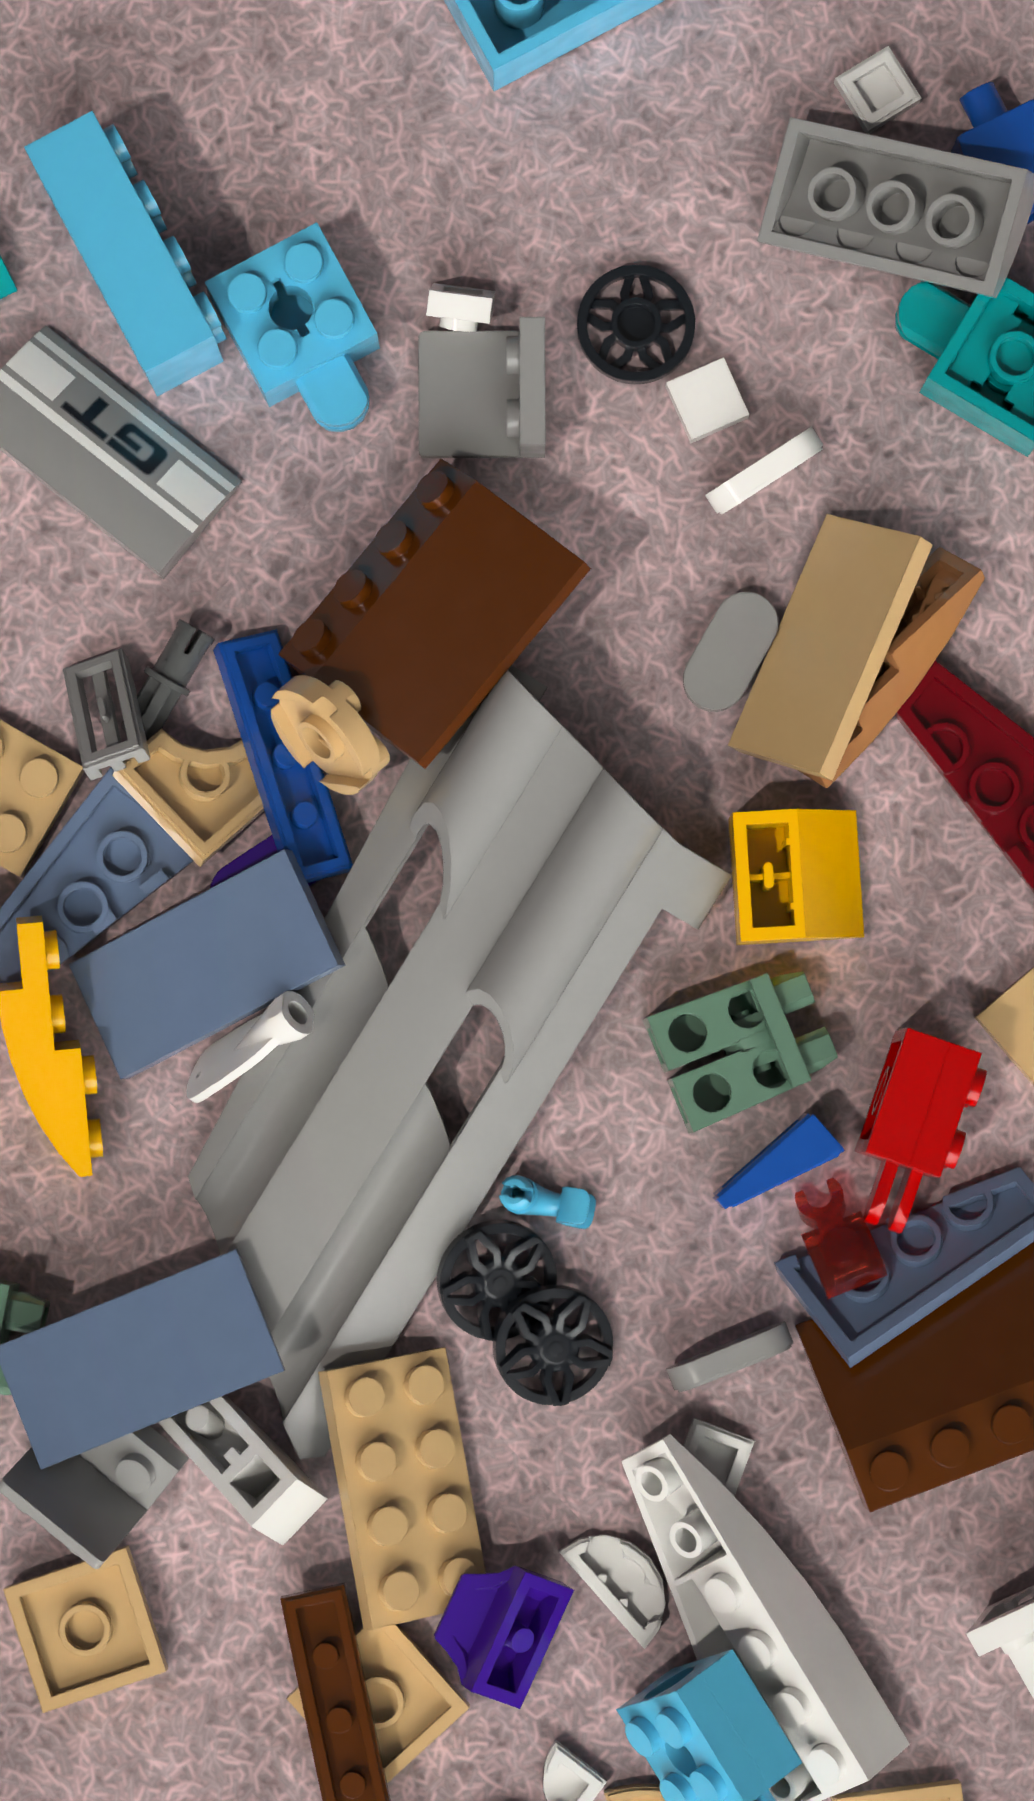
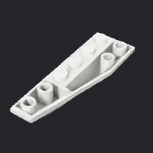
M671 1434L622 1460L621 1462L697 1660L733 1649L802 1761V1764L769 1788L775 1800L822 1801L871 1780L910 1744L842 1631L804 1577L766 1530L720 1480Z

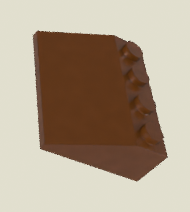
M440 459L432 470L420 480L416 489L388 523L380 528L373 541L348 571L337 580L334 588L309 618L297 628L293 637L278 655L300 675L311 676L328 686L335 680L342 681L348 685L359 698L361 710L358 714L362 717L368 728L426 769L591 568L582 559L477 480Z
M1034 1242L851 1368L812 1318L795 1325L863 1506L870 1513L1034 1450Z

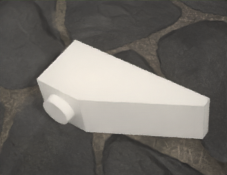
M227 1395L158 1422L250 1526L281 1545H284L328 1499L295 1462Z

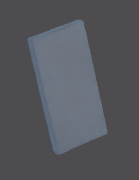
M288 849L270 856L69 964L120 1079H130L264 1009L284 992H296L346 966L293 851Z
M238 1249L0 1345V1366L41 1470L285 1371Z

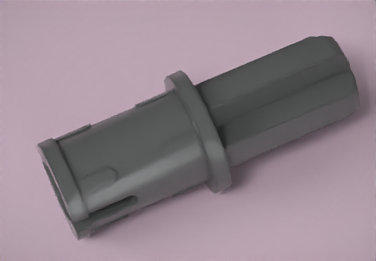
M181 619L178 620L176 629L154 667L146 666L144 672L149 676L137 695L147 741L163 728L180 696L185 695L188 697L191 691L186 686L210 644L212 645L215 640L198 629L187 650L184 651L196 628ZM123 720L121 723V728L126 732Z

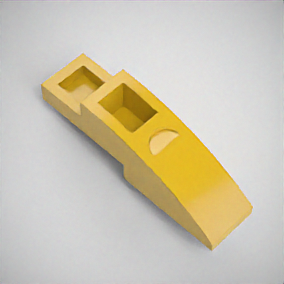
M42 915L16 918L22 981L0 983V1018L10 1060L22 1092L34 1116L57 1152L79 1177L93 1176L91 1158L103 1157L100 1118L87 1120L85 1099L87 1094L98 1093L94 1055L82 1056L79 1040L54 1042L53 1034L66 1032L62 994L50 995L47 970L60 969L57 931H44Z

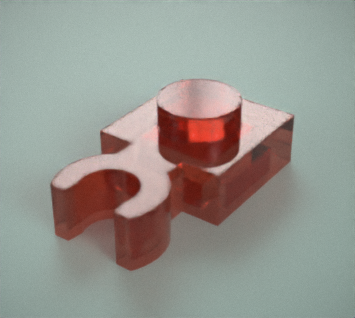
M834 1178L826 1180L831 1200L824 1207L811 1206L803 1190L795 1193V1202L800 1218L806 1225L815 1228L802 1234L801 1237L827 1299L887 1276L883 1259L866 1222H863L862 1212L859 1211L843 1218L846 1211V1201L840 1183Z

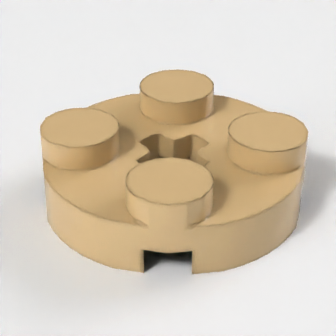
M298 675L274 693L272 699H279V703L271 709V718L280 739L303 768L314 761L319 768L328 773L319 782L329 789L344 795H354L369 784L377 776L378 772L389 763L390 755L387 748L377 737L372 735L370 729L358 714L361 710L359 698L342 681L335 680L328 686L311 676Z

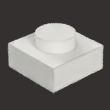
M433 283L429 290L426 316L440 317L439 326L441 328L476 332L478 322L490 324L493 316L496 291Z

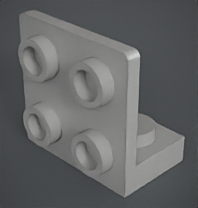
M519 317V331H422L419 334V455L422 458H545V317Z
M150 1426L42 1470L31 1447L0 1481V1493L13 1502L20 1511L29 1515L62 1542L70 1552L79 1556L92 1568L99 1569L154 1504L189 1458Z

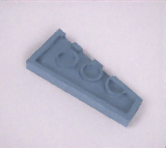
M112 767L109 768L0 908V983L22 981L16 918L42 915L44 931H57L59 961L61 965L194 861L112 776L114 772ZM55 969L47 970L48 974H50Z
M1021 1167L943 1196V1203L914 1214L910 1211L906 1226L901 1234L888 1230L889 1218H887V1224L853 1238L850 1233L826 1242V1248L799 1259H797L796 1255H792L774 1262L776 1271L851 1368L1034 1242V1183Z

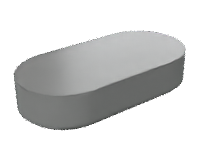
M739 592L725 599L718 608L690 657L683 674L685 694L696 707L708 712H720L734 706L742 697L773 642L778 629L777 613L773 605L765 597L753 592Z
M783 1321L680 1361L666 1368L674 1391L683 1392L790 1349L792 1347L791 1344L794 1342L786 1322Z

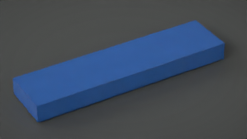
M277 629L220 642L215 646L213 652L277 851L280 852L284 849L293 851L307 883L348 873L353 863L329 789L319 782L325 777L323 770L314 761L303 768L283 744L271 718V709L279 703V699H272L274 693L293 678L288 663L278 655L283 646Z

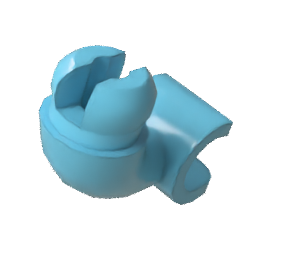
M512 1175L502 1182L504 1186L499 1199L504 1207L512 1213L556 1217V1223L579 1229H587L592 1224L596 1200L593 1195L584 1189L562 1187V1192L557 1193L520 1175Z

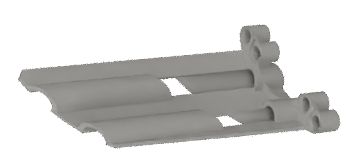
M512 665L426 769L412 759L409 760L324 919L346 966L296 991L309 1003L314 1012L312 1033L301 1040L276 1046L262 1060L241 1075L188 1175L194 1197L201 1205L213 1230L220 1255L238 1249L285 1367V1371L269 1378L278 1398L283 1426L299 1459L325 1457L331 1447L318 1372L386 1358L436 1277L444 1252L450 1243L465 1230L661 909L699 930L732 876L722 868L677 842L540 702L548 687ZM428 825H431L437 832L442 849L443 886L440 903L391 984H389L367 925ZM474 1005H482L491 1011L502 1030L505 1057L451 1143L443 1117L427 1080Z

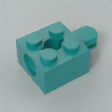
M1006 277L997 298L978 294L972 305L933 283L920 282L912 286L902 296L895 314V329L901 338L938 359L919 393L1028 457L1034 449V293Z

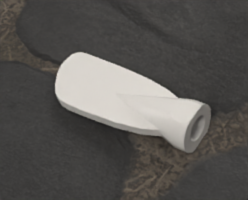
M286 991L275 998L263 1014L247 1021L210 1045L201 1054L192 1070L186 1089L187 1098L194 1103L202 1102L252 1068L276 1046L301 1040L312 1033L314 1012L309 1003L300 994L294 991Z

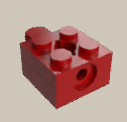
M908 1027L895 1031L854 1151L881 1161L864 1211L863 1222L875 1226L878 1224L887 1203L898 1167L904 1168L905 1171L888 1221V1230L901 1234L906 1226L922 1176L940 1178L943 1168H955L966 1137V1132L957 1129L964 1107L976 1106L987 1075V1070L978 1068L982 1053Z

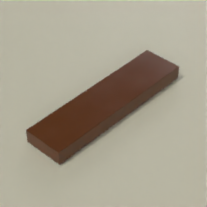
M345 1582L281 1596L280 1600L322 1801H391Z

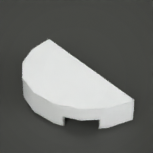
M607 1534L580 1537L561 1548L559 1553L645 1649L660 1629L666 1604L663 1579L650 1556L630 1540Z

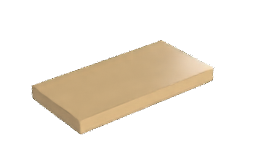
M826 514L728 746L743 754L833 781L933 545L918 535Z

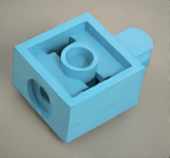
M317 222L204 282L210 299L269 407L300 392L313 418L328 431L344 432L351 430L364 420L369 411L370 396L368 388L354 362L380 349L378 334Z
M733 1649L671 1669L616 1709L626 1725L625 1733L629 1743L640 1755L647 1759L658 1777L660 1792L665 1801H776L769 1788L802 1764L801 1759Z

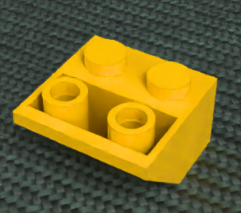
M781 809L732 812L728 822L736 946L864 938L856 810Z

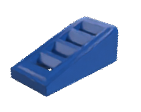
M803 1113L713 1193L715 1195L713 1199L721 1208L735 1207L838 1157L845 1149L814 1114Z

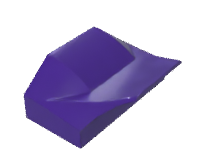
M517 1565L500 1573L462 1574L434 1633V1638L445 1649L457 1666L462 1686L473 1693L520 1709L574 1590L561 1581Z

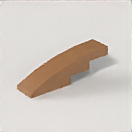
M941 547L937 548L927 558L833 781L802 771L799 772L827 789L874 741L914 692L952 637L985 579L981 569Z

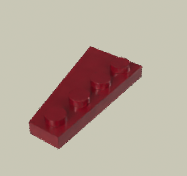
M934 661L914 692L896 712L895 717L1034 893V737L937 661Z

